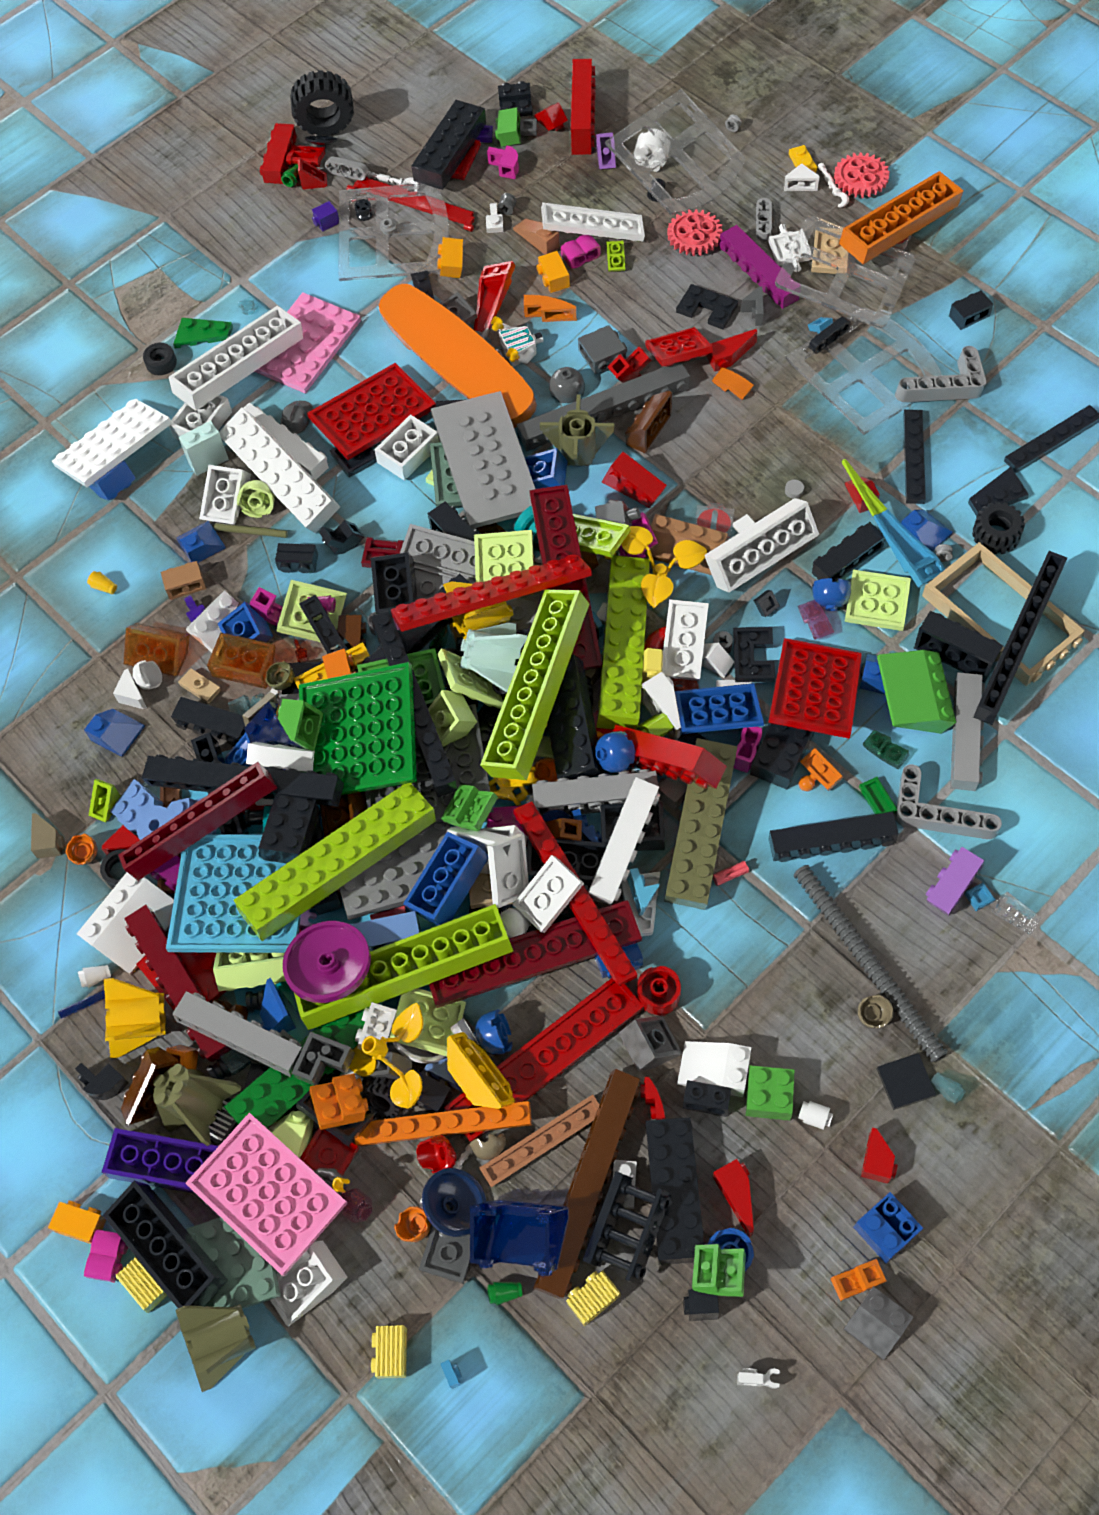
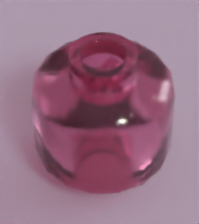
M358 1188L342 1193L341 1197L348 1202L340 1212L343 1216L353 1223L363 1222L370 1217L373 1208L372 1200L368 1195Z

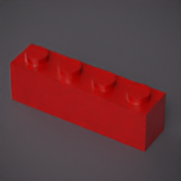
M275 123L274 129L271 130V139L267 143V152L263 156L264 162L260 166V175L263 176L264 183L283 184L281 180L282 174L288 170L289 166L286 164V156L293 145H295L297 139L294 124Z

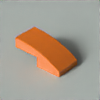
M723 367L712 379V382L726 392L729 389L741 400L753 387V384L744 377Z
M877 1259L856 1266L854 1269L831 1278L840 1301L870 1290L873 1286L876 1287L887 1282Z

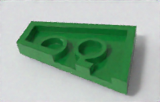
M182 318L173 343L174 348H181V345L186 344L195 346L198 342L205 341L207 343L224 341L231 335L232 322Z

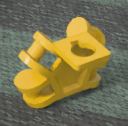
M531 767L527 780L493 777L494 779L489 781L490 792H494L498 796L497 800L504 799L513 801L516 806L521 805V801L531 798L524 785L531 786L536 784L537 779L534 776L536 768ZM519 787L521 792L515 795L513 791Z

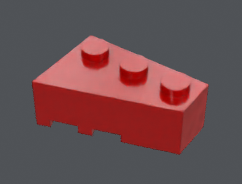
M622 452L613 462L602 480V483L648 508L654 504L667 486L625 452Z

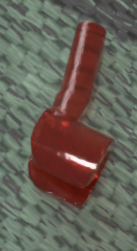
M295 639L293 642L296 646L295 654L297 661L300 663L302 658L309 660L306 648H302L299 641Z

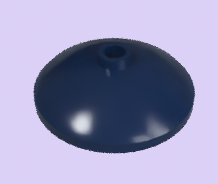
M456 1168L442 1169L432 1175L424 1186L422 1193L424 1213L433 1227L441 1233L452 1237L467 1236L478 1229L484 1221L487 1211L485 1193L478 1181L469 1173Z

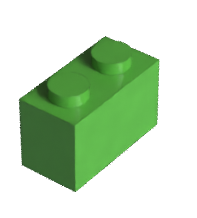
M517 108L498 111V118H496L498 129L495 130L496 139L500 141L501 147L520 144L521 118Z

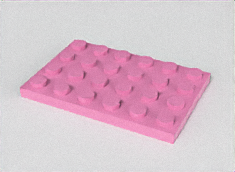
M302 292L287 313L301 322L303 339L254 372L306 394L361 322V317Z
M250 1113L186 1182L206 1204L282 1276L287 1274L348 1204L347 1201Z

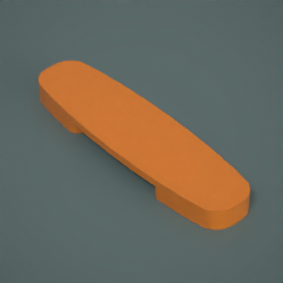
M410 284L396 285L380 299V314L394 335L407 349L412 350L453 388L468 399L501 391L514 428L517 427V424L527 421L532 417L537 407L533 390L522 376L486 340L459 317Z

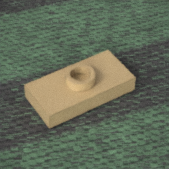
M191 668L178 681L180 686L207 704L221 691L219 686Z

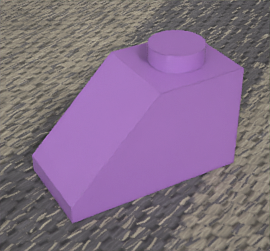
M613 133L596 134L599 169L616 168Z

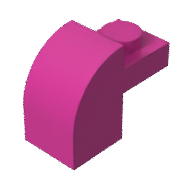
M508 145L505 150L489 147L487 150L488 164L499 166L500 177L516 179L519 172L517 151Z
M259 587L250 601V606L266 622L278 626L283 607L275 603L276 595Z

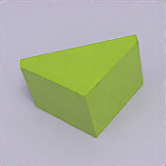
M99 779L94 780L88 816L108 822L113 814L110 810L121 797L114 785Z

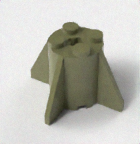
M577 395L576 410L568 411L567 415L562 416L559 422H540V430L568 461L567 465L589 466L592 464L598 450L614 432V423H595L593 416L591 417L588 415V412L581 410V396Z
M176 1064L163 1073V1075H158L153 1082L155 1086L154 1102L165 1129L172 1132L186 1123L197 1138L206 1146L211 1144L209 1125L216 1120L217 1117L214 1115L218 1109L221 1111L223 1100L241 1090V1086L235 1082L205 1077L201 1071L187 1069L181 1064Z
M241 1304L233 1307L183 1306L175 1310L202 1392L211 1389L245 1353L256 1349Z

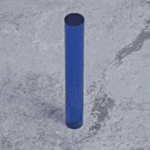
M102 990L59 1010L60 1018L62 1019L105 999V991Z

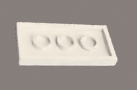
M669 599L662 672L666 677L700 681L709 603Z

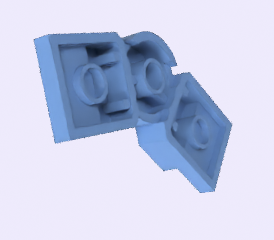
M134 779L110 812L129 831L136 833L141 840L202 798L196 800L185 798L172 801L165 808L163 807V802L141 782ZM216 829L208 835H216Z

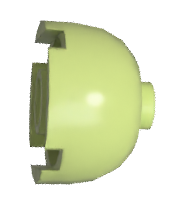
M252 480L241 487L237 495V505H240L244 514L254 518H261L262 515L271 513L274 507L275 495L264 482Z

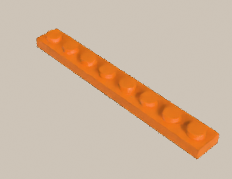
M530 1102L513 1103L501 1109L478 1107L374 1120L355 1139V1145L359 1147L431 1138L437 1135L448 1136L532 1125Z

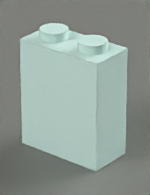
M211 421L178 437L188 463L197 476L208 471V465L217 466L229 460L220 434Z

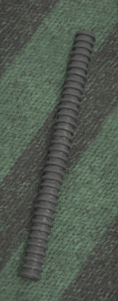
M804 865L796 870L794 878H798L797 882L802 884L801 887L803 889H806L805 893L810 894L809 898L813 899L814 904H817L818 910L821 909L820 913L825 915V920H829L828 924L833 925L832 929L837 931V936H841L840 940L844 941L846 947H849L848 951L853 952L852 956L856 957L858 963H861L860 967L865 968L864 972L869 974V979H873L872 983L877 985L876 988L878 990H881L880 994L885 995V998L890 1001L893 1011L897 1012V1017L902 1018L901 1022L906 1024L905 1027L907 1029H910L909 1033L914 1034V1040H918L917 1044L919 1046L922 1045V1050L927 1052L926 1056L931 1057L930 1061L932 1063L941 1060L947 1055V1049L942 1048L944 1045L942 1043L939 1044V1039L934 1037L935 1033L930 1032L931 1028L926 1026L925 1020H921L922 1016L917 1014V1009H913L914 1005L909 1003L910 1000L905 998V993H901L902 989L897 987L896 982L892 981L893 977L889 976V972L884 970L885 966L880 965L881 961L876 959L877 956L875 954H872L873 950L868 949L869 945L864 943L865 940L863 938H860L861 934L856 933L857 929L852 927L853 924L851 922H848L849 918L844 917L845 913L841 912L839 906L837 907V902L833 901L832 896H829L830 893L825 891V886H821L822 882L820 880L817 881L818 877L810 870V866Z

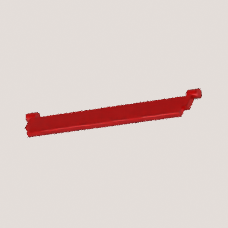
M367 177L364 180H357L353 186L347 185V192L355 194L359 190L464 224V230L472 232L474 229L472 223L475 221V217H473L474 212Z

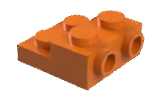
M355 1073L333 1077L330 1083L310 1086V1095L320 1130L364 1121L365 1113L368 1111V1102L366 1098L361 1097L360 1092L363 1091L361 1079H356Z

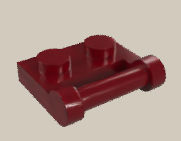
M367 537L361 561L362 567L371 568V558L399 554L404 540L396 542L374 540L372 537ZM373 547L391 548V549H396V550L379 549V548H373Z

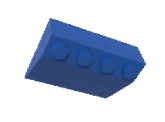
M754 683L675 691L682 734L764 726Z

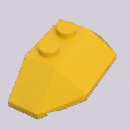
M464 1032L450 1035L447 1038L448 1071L473 1105L501 1109L515 1102L512 1097L510 1084L487 1053L477 1043L469 1039Z

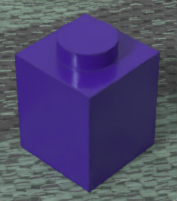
M330 201L312 209L314 216L312 221L322 232L340 224L338 212Z

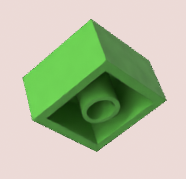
M750 1065L747 1080L745 1116L790 1121L793 1112L794 1070Z

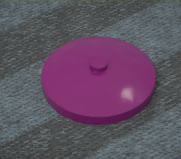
M324 921L307 927L290 942L283 957V974L291 990L300 998L314 1003L333 1002L348 996L361 985L370 968L371 953L365 937L354 926L340 921Z

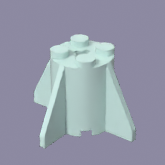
M509 622L479 630L469 629L466 640L463 639L461 644V651H464V656L461 658L460 668L475 671L507 692L517 667L515 665L516 659L520 658L521 648L526 642L527 635L516 634V624Z

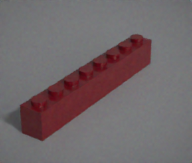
M256 762L120 853L118 856L123 869L139 881L275 790L277 787L271 774L259 762Z
M145 904L125 917L127 932L131 937L135 936L137 949L141 954L145 953L147 957L145 962L151 971L155 970L158 976L155 979L162 989L165 987L168 993L165 996L171 1006L175 1005L177 1007L186 991L191 994L196 992L203 996L178 952L167 951L168 935L153 910ZM191 1028L186 1030L192 1041L196 1040L199 1045L197 1051L202 1059L206 1058L214 1062L232 1050V1048Z

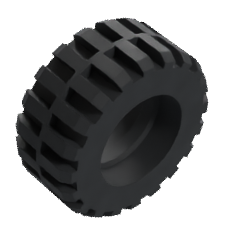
M318 70V72L311 71L308 75H302L300 80L298 79L291 89L292 117L302 130H307L311 135L331 136L333 133H339L340 130L343 131L350 124L354 114L352 92L346 80L341 79V76L338 74L334 75L331 71L323 72V70ZM321 99L334 102V104L325 108H317L310 105L312 102Z

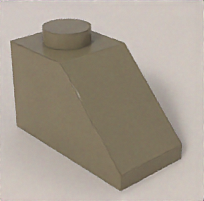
M33 813L31 851L37 858L61 856L62 848L65 846L64 837L38 814Z

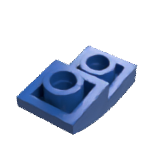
M580 809L573 810V819L582 820L581 838L584 841L602 843L599 831L595 832L593 825L588 826L586 815L582 816Z

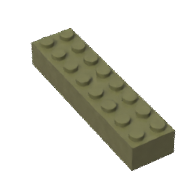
M697 738L695 746L705 748L727 767L716 789L712 787L704 789L696 785L695 782H692V784L687 783L664 902L705 910L708 904L738 746Z

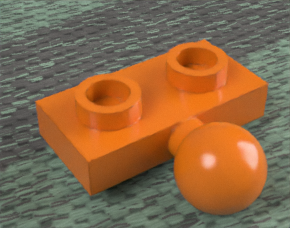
M816 748L800 761L811 773L809 776L805 775L799 780V787L803 791H811L815 786L816 780L830 791L844 778Z

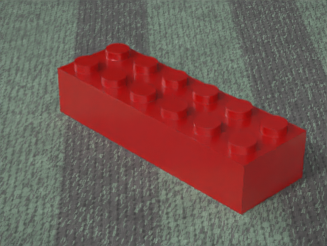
M592 59L572 60V155H591V149L595 147V137L592 136H595L596 79L592 77L595 76V66H592Z
M616 725L613 732H625L628 740H632L634 744L635 760L629 767L634 768V766H637L641 770L650 769L651 771H656L657 775L662 776L665 774L673 780L680 778L688 784L695 782L696 785L707 789V787L716 789L727 766L703 747Z

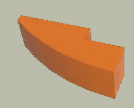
M524 295L525 317H542V322L577 321L576 306L571 303L548 296Z

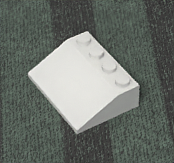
M126 873L78 931L77 935L132 975L138 967L136 963L146 955L145 953L141 954L135 945L137 940L135 936L131 937L125 928L127 923L124 918L146 904L153 910L166 932L170 927L174 899L145 877L137 881L129 873Z

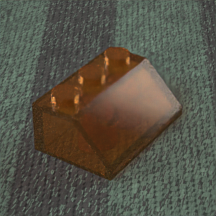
M141 623L126 627L123 664L134 667L140 661H154L160 668L161 673L178 676L188 654L190 634Z
M220 632L207 667L212 677L266 689L268 686L265 681L266 672L269 666L274 664L276 646L275 644Z

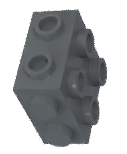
M610 325L578 338V350L594 374L607 370V366L620 354L626 358L627 347L624 342L620 341L618 333L615 330L613 331Z

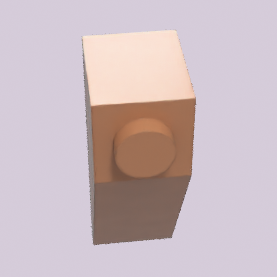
M524 219L513 227L515 232L543 254L552 253L560 248L559 232L543 229L542 222Z

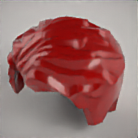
M443 1135L433 1136L417 1145V1160L422 1168L433 1170L431 1171L432 1173H436L442 1169L453 1168L455 1165L456 1153L454 1147L451 1146L449 1140Z

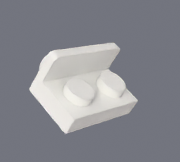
M373 1002L370 1009L365 1008L362 1016V1021H365L363 1029H358L355 1041L358 1042L357 1049L362 1050V1043L368 1036H373L379 1040L382 1036L388 1038L397 1010Z

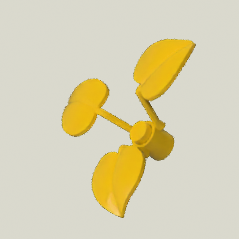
M630 526L631 531L621 545L627 553L632 555H638L644 549L647 550L653 573L647 574L642 579L641 589L647 602L653 608H656L673 592V583L667 576L674 563L678 561V565L682 569L694 568L705 559L704 555L707 554V550L694 541L683 540L675 545L673 549L675 558L668 567L661 563L655 565L651 550L648 547L653 542L652 534L643 527Z
M418 1003L412 1004L395 1019L391 1031L397 1037L385 1038L382 1036L380 1040L373 1036L366 1037L362 1043V1050L357 1049V1046L353 1049L355 1056L349 1067L355 1074L366 1077L376 1070L378 1059L383 1061L400 1076L391 1086V1100L395 1105L407 1109L411 1108L419 1099L422 1091V1079L414 1070H409L404 1075L403 1072L384 1057L388 1053L386 1042H399L402 1040L405 1043H411L419 1037L423 1029V1016L420 1005Z

